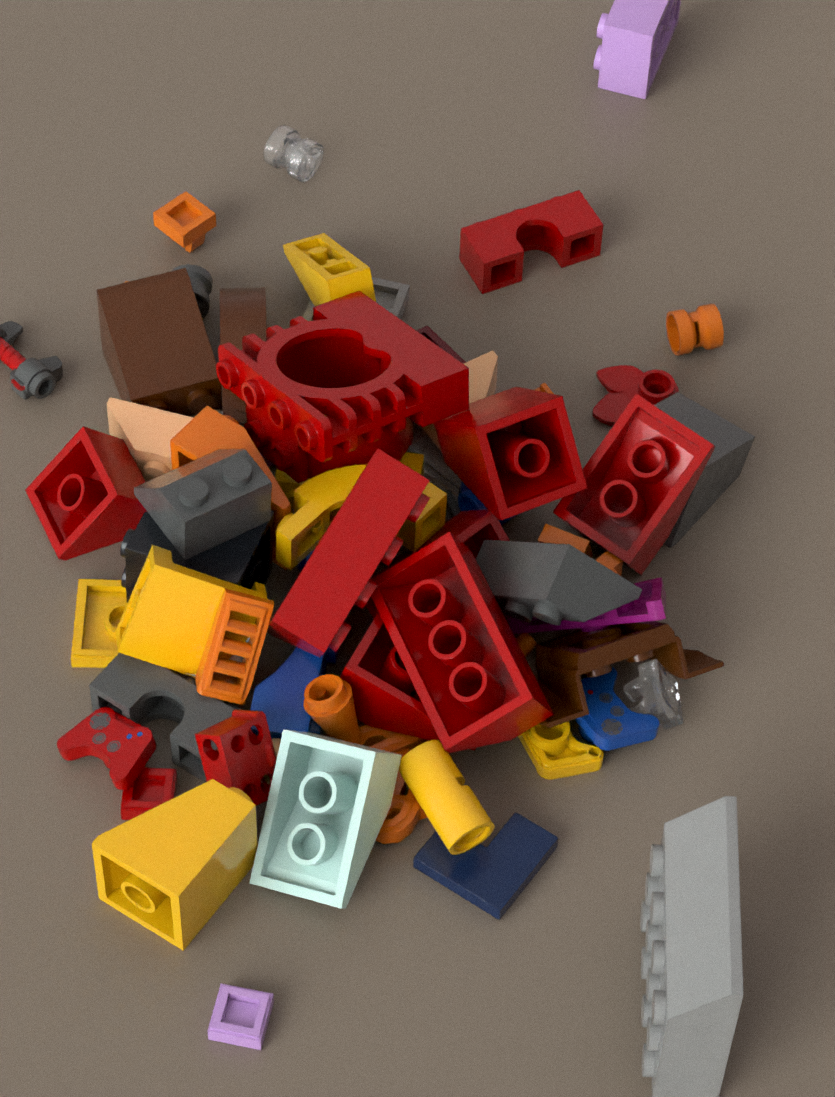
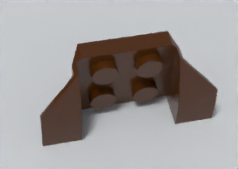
M647 621L616 624L591 632H583L579 629L536 644L538 684L554 714L539 724L551 728L588 715L589 710L580 675L582 674L583 677L590 678L607 674L612 671L611 664L625 659L627 662H639L650 659L669 674L686 680L723 667L724 662L707 656L698 650L683 649L681 639L675 635V632L667 623Z

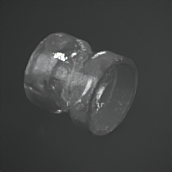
M288 125L279 126L269 137L264 149V160L266 163L277 169H287L289 176L300 182H306L314 176L320 167L324 155L322 144L311 138L302 139L299 132Z

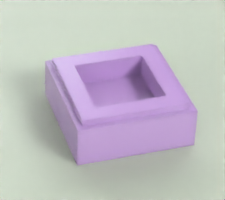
M221 983L207 1030L208 1040L261 1050L274 1004V994Z

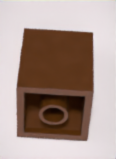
M186 268L96 290L102 352L121 400L185 416L198 414L206 406L214 410L222 408L221 383L216 374V360Z

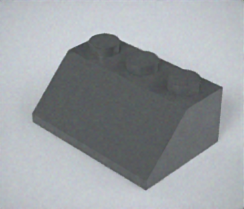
M484 540L476 557V561L503 615L507 614L527 623H530L533 617L552 625H560L562 620L585 622L639 599L642 592L641 588L570 544Z

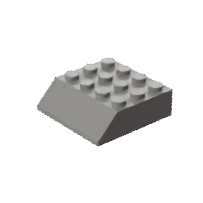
M734 796L722 797L664 823L661 844L651 845L650 873L647 872L645 900L641 902L640 929L641 932H646V947H642L641 979H646V994L642 996L641 1026L647 1028L646 1043H643L642 1077H652V1097H719L743 999L737 797Z

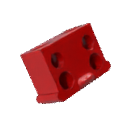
M233 710L232 717L196 733L195 738L206 781L214 779L227 788H238L246 793L257 806L268 800L277 758L266 714L263 711ZM252 726L257 728L258 736L252 732ZM211 741L217 745L216 750L212 748ZM265 774L269 776L270 784L264 780L263 776Z

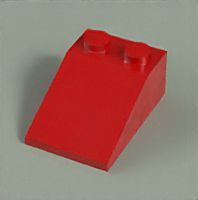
M635 394L584 466L583 473L587 489L563 497L553 510V513L566 525L604 551L608 550L621 559L623 564L639 575H642L669 537L715 446L638 394Z
M378 612L340 675L341 680L346 681L351 686L357 719L370 727L426 740H439Z

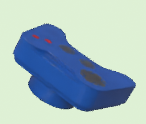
M613 667L612 671L607 674L581 680L589 714L574 719L579 725L578 730L582 738L605 751L653 740L656 738L659 728L657 717L631 711L615 694L613 689L617 679V671Z

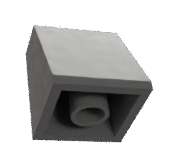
M679 392L654 406L712 443L715 449L675 526L664 543L670 548L679 542L739 477L755 439V436Z

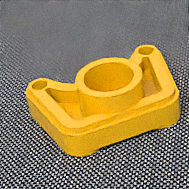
M569 721L551 728L537 724L518 736L537 773L544 779L553 780L595 772L602 767L603 750L597 746L577 741L570 731Z

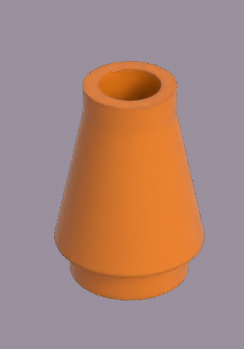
M325 674L313 679L304 690L305 699L303 706L305 711L329 737L357 743L362 736V732L358 725L352 689L349 683L341 680L339 676L334 674Z

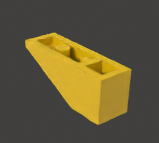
M325 233L283 244L284 253L314 306L356 291H361L376 302L370 267Z

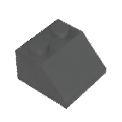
M218 449L134 487L136 498L184 560L270 521L272 482L245 449Z

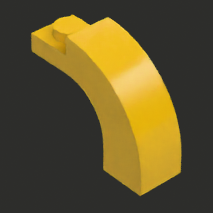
M366 465L346 466L321 473L294 490V513L287 514L280 521L275 532L276 560L292 570L316 548ZM430 482L422 492L430 497L419 518L415 523L406 519L397 533V536L404 540L402 545L414 553L445 524L447 493Z

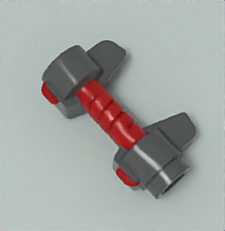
M13 321L1 324L0 362L2 361L12 370L10 373L12 390L25 400L31 396H35L37 399L47 397L54 390L56 382L63 377L61 360L57 356L43 359H26L12 347L16 338L23 333V327Z

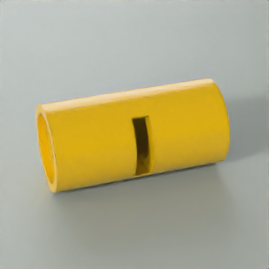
M440 740L424 742L402 757L399 773L450 854L457 855L473 849L491 835L495 825L470 786L464 785L465 778L449 753L444 750Z

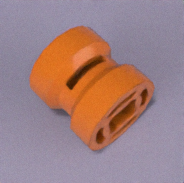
M715 304L698 306L696 311L693 312L679 309L667 313V337L675 355L689 354L697 347L710 350L721 348L723 345V323L720 312Z

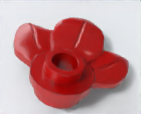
M632 365L606 367L598 370L596 377L609 393L593 408L592 416L604 424L613 426L635 394L655 405L679 392L674 378L663 370L655 369L644 373Z

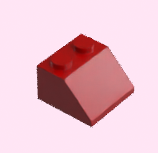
M84 426L25 489L58 559L65 561L123 541L128 529L135 530L144 512H147L134 495V487L145 483V480L124 439Z

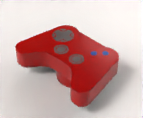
M109 707L96 709L60 737L56 744L64 760L73 761L85 756H95L103 760L105 766L110 769L109 775L115 788L119 790H127L132 786L157 746L149 728L141 726Z

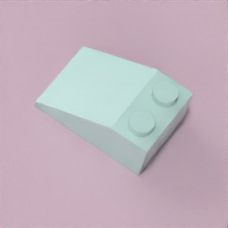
M283 729L249 883L341 909L346 908L390 809L402 755L311 732Z

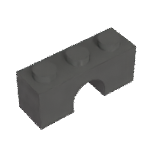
M119 653L89 684L92 712L101 707H109L141 726L157 719H168L178 723L179 725L170 733L172 763L203 782L207 781L195 734L232 717L233 710H241L231 702H222L215 698L200 695L197 693L196 683L192 678H182L165 667ZM211 741L212 748L216 750L217 745Z

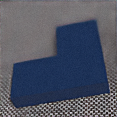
M515 812L487 847L479 844L457 855L450 854L435 831L414 856L413 867L500 920L556 850L558 837Z

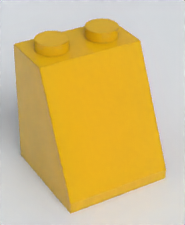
M211 779L98 835L92 842V851L99 899L184 951L253 867L258 846L256 804L242 790L235 787L227 788Z

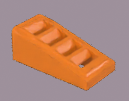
M225 588L195 675L197 693L245 705L273 612V600ZM231 611L257 617L255 624L229 618ZM225 631L250 637L249 641L244 642L224 637ZM221 651L243 658L241 662L218 656Z

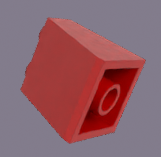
M513 387L469 403L468 410L434 423L444 462L498 520L502 521L587 489L563 396Z

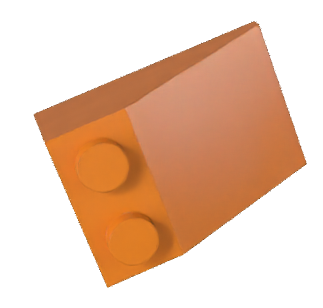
M206 406L170 440L172 470L218 449H245L272 482L271 511H274L272 562L286 570L287 567L276 560L275 532L280 521L287 514L291 513V503L246 429L233 417L222 415L211 407Z

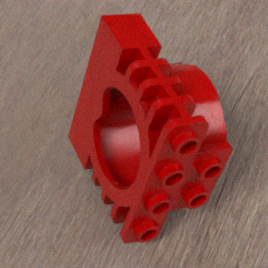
M356 291L313 307V321H307L302 316H298L290 320V327L287 329H283L279 325L268 327L266 329L267 341L265 342L252 333L242 338L243 350H239L230 342L218 346L219 362L216 364V374L224 388L229 389L246 403L247 423H245L244 428L258 451L269 459L278 470L285 472L297 483L304 482L308 478L311 479L336 468L367 465L378 448L400 461L413 443V421L419 426L425 427L469 409V367L361 291Z

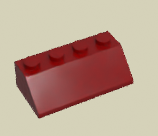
M378 448L269 622L267 633L319 658L325 653L327 648L337 652L352 627L344 620L353 605L355 604L363 609L378 585L376 581L371 579L378 564L381 561L389 566L402 546L404 540L398 537L397 533L406 519L415 523L427 505L430 497L422 492L430 480Z
M450 531L372 578L378 585L371 598L446 752L453 753L511 741L554 715L472 551Z

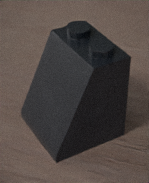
M271 511L270 521L187 560L183 559L150 514L144 512L136 529L130 528L126 532L120 550L121 557H124L126 561L121 586L126 588L127 603L152 545L170 550L173 563L248 589L252 588L254 582L266 585L272 573L274 511Z

